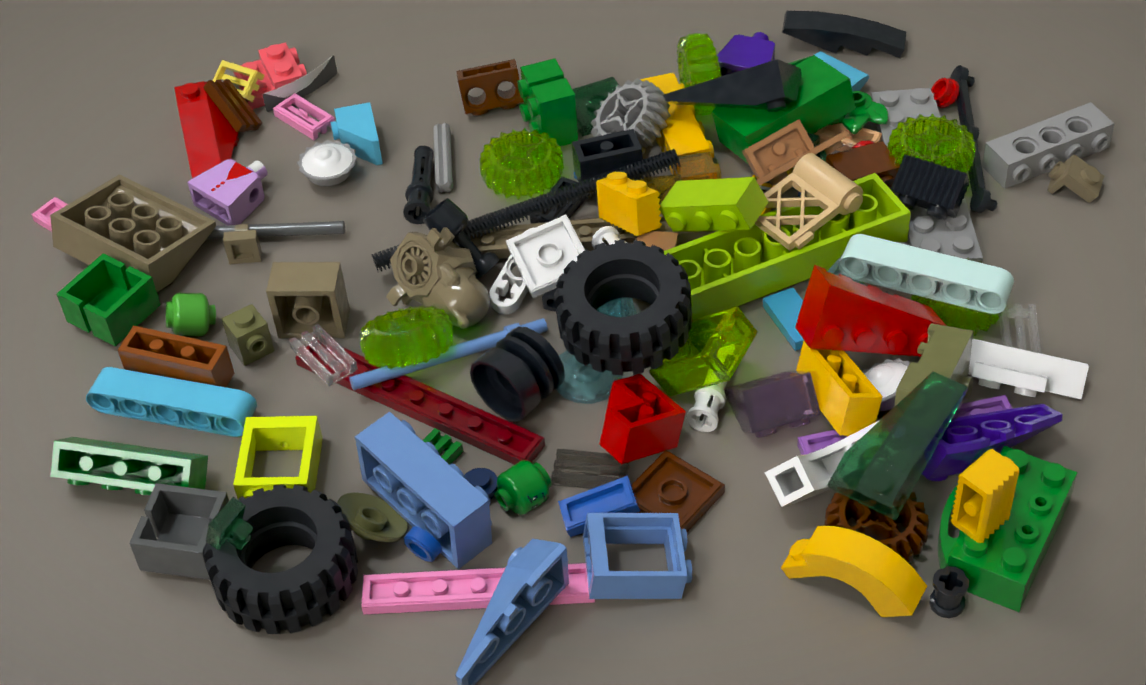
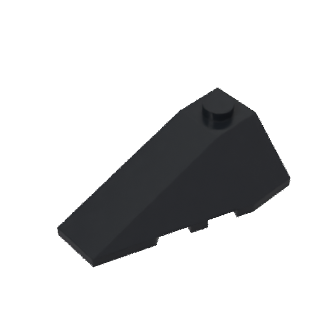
M776 59L676 90L663 96L665 101L676 105L767 109L768 112H776L786 109L787 103L797 101L802 72L801 68Z

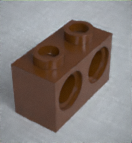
M515 59L456 71L465 114L482 115L487 113L489 109L498 107L511 109L518 106V103L524 102L518 90L517 81L520 79ZM508 81L513 84L510 90L502 91L498 89L499 84ZM473 88L484 90L483 94L478 97H472L468 94Z

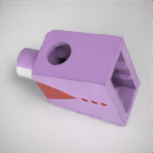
M228 159L194 177L187 183L194 206L226 225L241 224L264 200L265 195L261 180L268 173L260 161L256 160L249 166L244 167L236 161Z

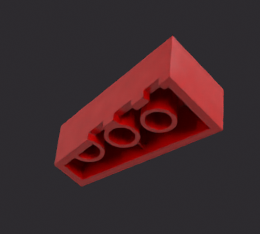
M814 265L795 328L809 348L921 357L922 354L917 353V349L921 342H928V328L930 324L947 325L927 305L896 294L890 295L882 292L880 288L869 284L865 286L854 282L850 277L842 274L835 275L827 272L825 268Z

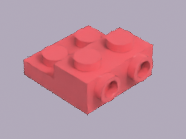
M286 42L274 44L258 50L260 60L240 65L265 75L263 80L258 79L256 82L260 86L258 91L253 90L251 95L255 96L253 102L245 100L252 110L265 106L263 93L280 88L307 74L304 64H300L295 47L288 48ZM233 71L234 77L248 81L249 76ZM239 86L240 90L243 91L245 87Z

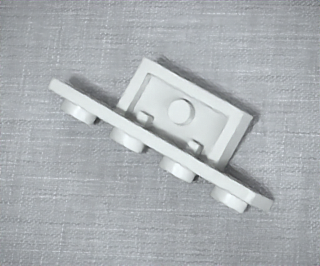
M972 339L968 374L979 378L978 385L994 389H1000L1001 383L1015 386L1014 393L1036 397L1037 391L1043 393L1046 391L1081 399L1089 365L1087 363Z

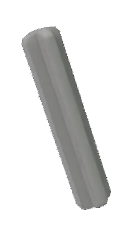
M437 123L434 126L436 189L441 193L444 191L450 192L453 189L450 126L447 123L442 125Z

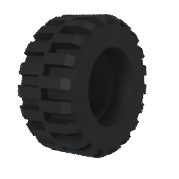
M615 240V244L606 245L604 242L595 245V249L590 252L586 249L577 256V261L572 260L564 268V274L562 273L558 278L554 298L560 338L564 342V347L570 354L575 355V359L585 366L591 364L592 369L604 373L605 370L612 371V375L623 376L624 372H633V375L644 373V369L649 367L654 370L663 365L665 358L671 360L679 353V347H683L689 338V331L692 329V303L688 275L675 257L669 253L664 255V250L653 244L651 247H648L645 242L634 240L633 243H625V240ZM619 298H636L651 304L646 310L626 317L609 316L597 311L603 304Z
M273 485L274 489L264 491L261 488L253 491V496L246 499L242 496L233 503L234 507L231 510L225 509L217 518L219 525L214 524L211 527L207 536L208 542L204 547L205 566L220 607L228 613L229 618L235 623L241 625L244 623L246 629L260 632L262 628L266 630L267 634H280L281 630H289L290 633L302 631V626L311 624L313 627L321 623L324 615L328 613L331 616L341 607L340 599L345 601L353 590L352 584L357 580L358 558L347 516L342 513L341 507L334 500L327 499V495L314 489L310 493L305 486L294 485L292 489L286 488V485ZM288 545H299L312 549V552L304 561L291 569L275 573L259 572L252 569L259 558L273 549Z

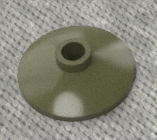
M353 492L342 495L337 502L341 507L342 513L347 516L351 530L363 539L394 542L402 539L407 532V521L381 498L370 494Z

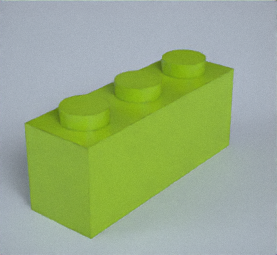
M755 177L686 180L675 182L660 204L659 210L673 232L751 230L769 201Z

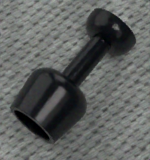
M449 198L436 205L423 218L429 230L436 228L441 233L442 229L447 227L455 236L453 240L460 248L470 249L477 270L476 279L486 274L499 261V257L493 252L482 254L464 233L463 230L468 224V216Z

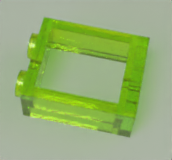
M738 306L692 320V329L689 331V338L683 347H679V353L671 360L665 358L662 366L654 370L650 368L649 373L669 397L730 381L758 331Z

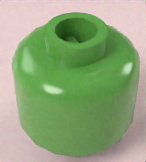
M177 293L173 296L171 302H166V327L172 328L175 335L185 337L204 336L208 331L209 325H215V305H209L208 299L203 293Z

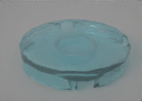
M567 350L559 356L564 365L565 379L563 384L557 388V391L570 401L582 404L604 401L610 396L613 381L622 379V376L612 375V371L605 370L604 373L593 370L591 364L587 366L581 364L575 359V355L570 354Z

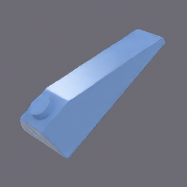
M532 539L524 548L519 547L511 554L456 672L457 685H475L569 584L567 548L563 544Z

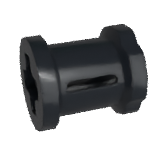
M947 566L937 570L933 576L932 584L935 589L931 593L929 601L931 610L943 618L957 617L965 609L966 600L964 595L969 588V579L964 571L957 567Z

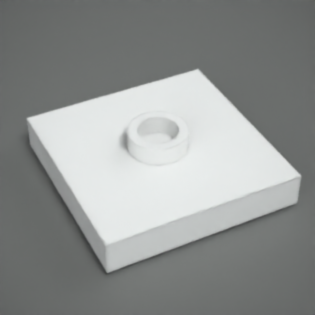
M563 215L506 240L507 247L532 298L555 289L559 276L562 273L564 274V268L572 260L576 262L577 256L585 251L567 215Z

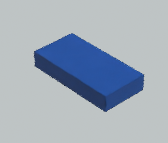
M628 475L558 501L565 528L570 537L584 532L587 513L640 512Z

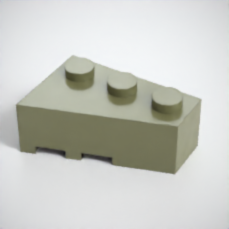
M930 324L928 328V342H921L917 349V353L922 354L919 362H910L896 388L893 424L937 432L946 421L949 422L955 410H960L962 402L965 399H969L973 387V378L968 377L973 330Z

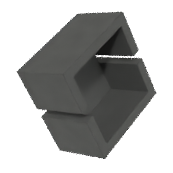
M156 483L144 509L146 517L141 516L129 543L141 571L210 580L205 566L204 547L208 542L207 536L211 527L214 524L219 525L217 518L225 509H232L227 492Z

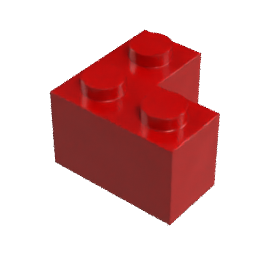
M642 374L615 380L612 383L599 445L621 464L676 448L686 411Z

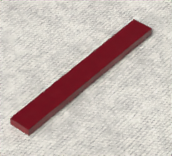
M317 335L295 357L297 365L511 464L515 465L522 460L533 462L545 446L544 437L406 375L353 390L349 377L384 367V365Z

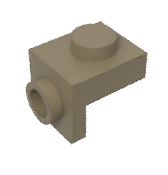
M1073 154L1064 163L1059 161L1049 173L1051 180L1047 190L1053 194L1065 185L1085 201L1091 203L1099 195L1104 175L1095 167L1090 166Z

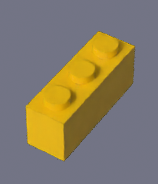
M803 341L795 379L837 433L850 436L875 423L883 396L845 351L812 349Z

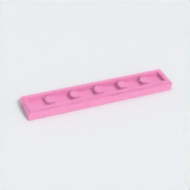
M586 563L568 564L569 584L549 605L595 603V599H589ZM505 568L364 575L362 591L363 615L487 608Z

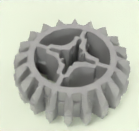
M639 78L633 82L627 80L623 87L617 85L613 93L608 92V97L605 101H600V109L594 111L596 118L591 122L594 127L591 134L596 137L634 129L642 147V154H644L645 148L648 146L653 147V141L661 137L660 131L667 127L665 120L671 116L668 112L670 105L665 101L663 91L648 80L642 81Z

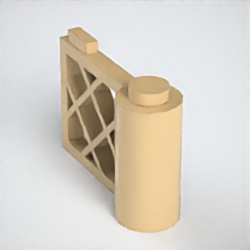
M808 153L797 162L790 175L764 193L769 201L765 208H777L776 216L760 215L755 225L789 251L794 247L801 249L814 239L813 233L837 214L847 215L859 209L863 202L862 187L815 154ZM791 187H794L801 192V197L782 198V194ZM820 206L824 209L819 215H805V207ZM781 207H801L800 215L781 216ZM781 225H800V229L790 237L780 230Z

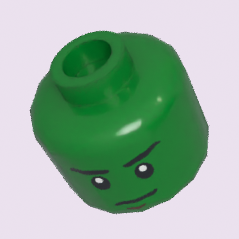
M522 460L497 477L498 491L495 492V497L505 511L511 509L518 515H525L548 500L549 488L552 486V482L542 465L537 462L533 464L530 461Z

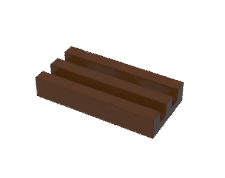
M221 79L216 80L215 83L213 80H208L203 87L236 132L259 129L262 121L229 79H225L223 82Z

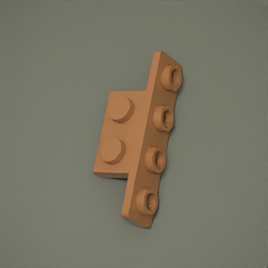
M800 119L746 148L742 153L756 176L759 186L767 181H770L773 186L788 176L786 171L794 167L804 155L808 153L816 155L823 150L828 155L843 147L844 145L841 140L848 137L849 133L845 130L814 147Z

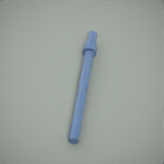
M542 318L519 325V323L504 326L503 331L349 377L350 384L353 390H357L494 348L499 340L505 338L512 329L518 326L528 327L540 334L548 330L547 323Z

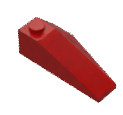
M205 81L186 83L182 86L174 87L192 179L223 161L232 159L234 146H237L239 140L238 132L235 131L203 87L207 83Z

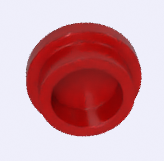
M941 78L932 86L931 91L934 94L933 97L938 107L945 108L957 100L959 84L954 79Z

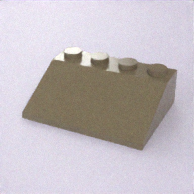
M120 174L50 215L53 247L88 265L104 253L125 263L126 268L131 266L151 276L157 292L175 280L216 227V221Z

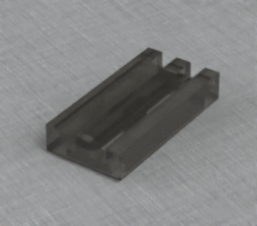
M557 449L551 482L552 485L593 489L627 476L630 462L621 464L609 453ZM562 471L579 472L584 474L566 473ZM598 474H599V475L619 476V478H617V477H607V476H598Z

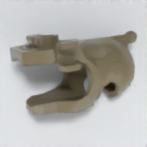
M444 227L441 233L436 228H432L428 235L419 232H408L390 259L394 277L398 284L389 291L386 296L393 306H397L400 300L405 305H408L413 299L426 306L430 313L439 314L447 323L462 329L480 322L490 308V298L486 287L476 279L477 270L470 249L457 247L452 241L455 236L447 227Z

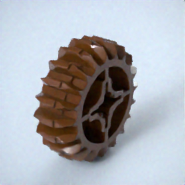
M874 477L871 478L868 484H864L859 479H857L854 487L844 484L841 493H834L831 504H828L826 508L824 526L841 527L865 534L891 548L909 564L913 561V557H919L923 546L928 540L929 519L928 515L925 514L924 503L917 502L915 492L905 493L903 483L897 487L891 486L889 478L884 484L877 483ZM851 517L856 520V525L852 528L847 522ZM900 522L906 529L903 533L897 530V524Z

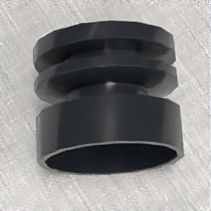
M518 326L512 329L505 338L499 340L495 348L488 350L472 363L470 376L478 395L489 408L506 420L517 422L533 411L539 405L540 400L547 398L553 390L563 384L565 370L558 353L544 337L528 327Z

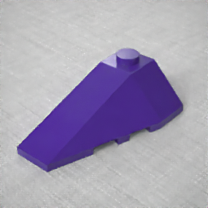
M1045 404L952 418L949 422L946 421L937 432L911 427V467L928 480H946L948 475L962 473L987 450L993 449L1000 454L1003 446L1011 448L1062 421L1063 414Z

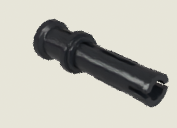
M425 145L417 147L414 151L412 181L405 192L408 202L404 206L403 214L405 219L413 224L425 223L423 218L432 210L430 203L434 198V192L430 186L434 151ZM419 191L421 192V198H418ZM417 206L420 207L418 216L416 215Z

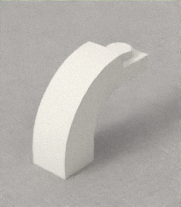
M879 420L823 449L806 455L796 456L765 472L781 507L801 502L872 470L873 467L901 454L885 420Z

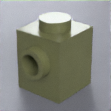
M253 304L221 318L229 346L244 366L275 351L268 324Z

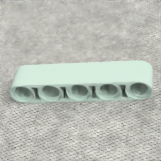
M864 234L853 235L850 238L838 264L842 274L854 280L989 314H997L1005 309L1014 285L1012 274L1003 268Z

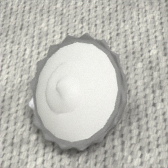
M326 140L323 143L316 142L313 147H306L305 153L299 155L300 160L297 164L300 167L299 171L312 183L320 186H332L345 181L351 175L352 168L355 166V161L358 157L355 155V149L350 148L348 143L342 144L339 140L335 142Z
M900 358L894 361L887 359L883 363H875L871 369L863 370L864 375L883 396L879 411L894 409L896 388L910 364L908 360L903 362Z

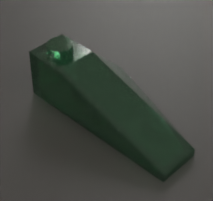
M934 371L930 373L845 452L827 486L897 520L964 398L968 387Z

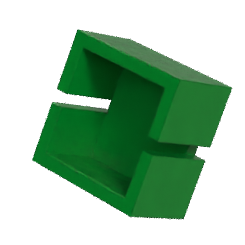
M553 58L520 67L521 80H518L517 84L520 96L524 101V104H520V112L523 121L529 122V129L533 140L539 141L543 151L578 141L575 93L568 80L564 78V73L557 60Z
M104 253L56 294L68 323L88 333L92 330L94 336L115 347L128 335L133 326L141 324L161 305L151 276L131 266L126 268L125 263Z

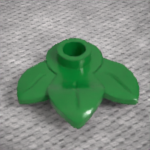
M853 91L856 109L846 114L841 122L828 125L842 123L852 134H857L868 121L876 124H887L888 111L884 105L873 102L869 94Z

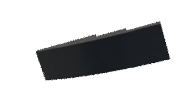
M787 11L782 28V33L835 54L840 46L868 56L872 48H875L897 58H900L905 50L906 31L850 15L819 11Z

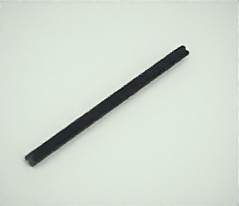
M675 149L659 153L658 155L622 166L610 172L608 171L584 181L539 195V197L536 196L524 202L510 205L509 208L505 207V209L502 208L501 210L487 213L486 216L482 215V217L479 216L478 218L468 220V224L463 231L470 240L471 235L475 239L474 234L479 237L478 233L483 236L482 232L487 235L486 230L490 234V229L494 232V227L496 231H498L497 226H499L500 230L502 229L501 225L506 228L505 223L508 227L509 222L513 226V221L517 224L516 220L518 219L519 223H521L520 218H522L524 222V217L528 220V215L532 219L531 214L536 217L535 213L540 216L539 212L543 215V210L546 214V209L551 212V207L553 211H555L554 206H556L557 210L558 205L562 208V203L566 207L565 202L570 206L569 201L573 204V200H575L577 203L578 198L581 202L580 197L584 201V196L588 199V194L592 198L591 193L596 196L597 180L606 178L609 173L624 172L627 174V178L634 179L635 181L638 178L640 181V176L644 180L643 175L648 178L647 174L651 177L652 172L655 176L654 171L659 174L658 170H660L662 173V168L666 172L665 167H667L668 171L670 170L669 166L672 169L673 165L677 168V163L680 167L679 157ZM399 245L390 247V250L388 248L386 251L382 250V253L379 251L378 254H371L378 273V268L381 272L383 271L382 267L387 270L386 265L390 269V259Z

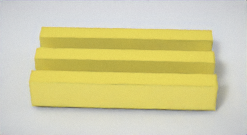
M222 60L213 81L215 83L216 80L229 79L233 84L245 87L243 91L237 90L245 100L253 102L255 96L251 95L253 90L258 91L260 86L256 82L258 79L263 80L265 75L256 70ZM227 69L249 76V79L246 81L224 73Z

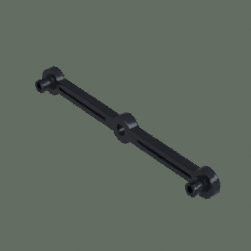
M958 65L953 70L950 78L959 84V95L956 102L961 132L958 137V144L963 146L965 150L972 191L970 208L978 213H982L986 209L994 211L997 207V201L991 199L990 191L985 188L977 142L979 128L974 125L968 87L973 86L975 77L969 76L968 68Z

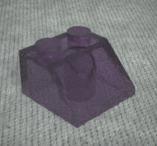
M788 370L726 387L724 390L742 430L755 433L756 437L777 433V426L788 423L790 428L810 424V417L821 414L810 372Z

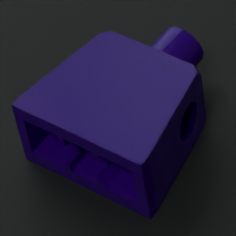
M756 32L752 37L739 34L734 35L713 60V79L775 60V43L769 41L768 36L762 32Z

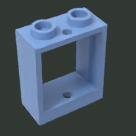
M587 513L583 532V544L589 599H682L685 584L691 583L692 564L691 560H685L684 552L687 549L686 529H680L678 513ZM606 544H664L668 571H609Z

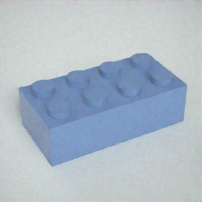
M388 412L355 436L362 480L412 527L417 526L430 533L442 546L441 554L458 570L492 544L490 499L487 493L481 487H474L469 483L455 464L451 463L449 465L441 458L438 450L432 443L423 442L407 421H400L391 412Z

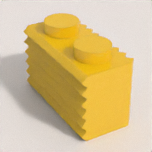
M612 172L606 178L597 180L599 218H603L606 222H610V224H614V226H618V228H622V230H626V232H630L634 236H639L661 227V217L659 216L661 205L658 204L661 200L658 198L660 193L647 187L646 182L631 180L627 178V174L624 172Z
M987 450L958 475L959 480L956 486L958 489L956 490L957 494L955 495L956 499L954 500L955 504L953 505L954 509L952 510L953 514L950 520L952 524L977 543H984L985 538L989 539V535L994 534L995 529H999L1000 525H1004L1005 520L1009 521L1019 467L1010 458L1002 456L995 450Z

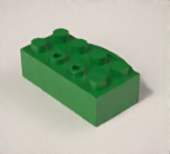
M815 55L790 62L788 64L801 68L802 72L797 101L787 103L786 109L776 112H768L767 109L715 107L712 110V115L719 142L748 163L742 153L743 150L800 119L808 136L830 123L841 122L846 114L856 109L850 78Z
M1003 446L1000 454L1010 458L1019 467L1009 521L1005 520L1004 525H1000L999 529L994 530V534L989 535V539H984V543H977L961 530H959L957 538L950 537L948 535V523L954 509L953 505L955 504L954 500L956 499L955 495L958 489L955 487L948 497L942 513L938 534V560L940 569L952 566L964 571L969 579L968 593L1020 612L1070 503L1078 472L1064 468L1058 463H1051L1031 456L1022 450Z

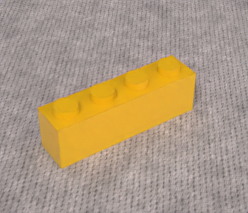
M674 72L640 79L652 82L664 94L685 88L683 83H678ZM668 102L670 105L668 112L671 116L665 120L667 127L660 131L661 137L656 138L661 152L672 149L676 150L681 166L679 167L678 163L677 168L674 165L673 169L669 166L674 180L710 172V159L714 158V149L711 140L705 139L702 122L697 121L695 118L694 106L676 105Z

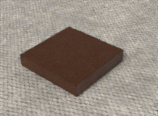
M667 450L632 483L640 512L637 513H678L680 529H686V532L725 493V484Z

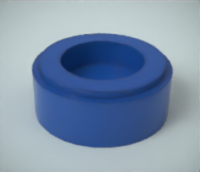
M413 526L404 537V542L408 549L424 561L433 562L442 551L440 543L430 533L420 527Z

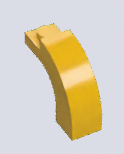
M817 526L810 539L797 540L791 546L789 555L781 566V569L789 579L826 576L851 585L866 597L880 617L913 615L927 588L926 583L915 569L891 548L865 534L835 526Z

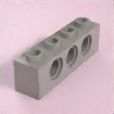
M1090 102L986 142L982 167L1005 189L1043 173L1050 172L1059 161L1064 163L1073 154L1081 159L1109 148L1115 123Z

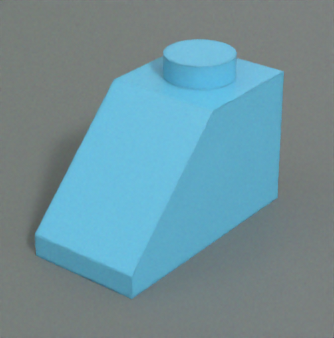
M370 102L334 109L336 121L331 122L334 140L340 139L342 144L348 143L350 148L355 149V155L358 158L375 165L383 164Z

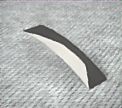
M334 55L303 77L280 88L263 93L266 111H272L276 105L294 93L304 97L328 82L337 74Z

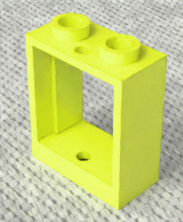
M317 416L246 417L233 483L237 499L242 496L245 499L253 496V491L261 488L264 491L274 489L273 485H286V488L292 489L294 485L305 486L310 493L313 489L315 490L323 441ZM303 450L299 477L251 478L256 451Z

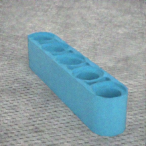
M105 367L101 370L86 395L87 403L98 412L231 437L243 435L246 417H252L257 408L256 399L251 394L242 390L113 367Z

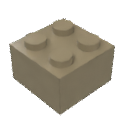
M273 262L266 293L278 338H314L315 335L321 338H345L350 307L340 262Z

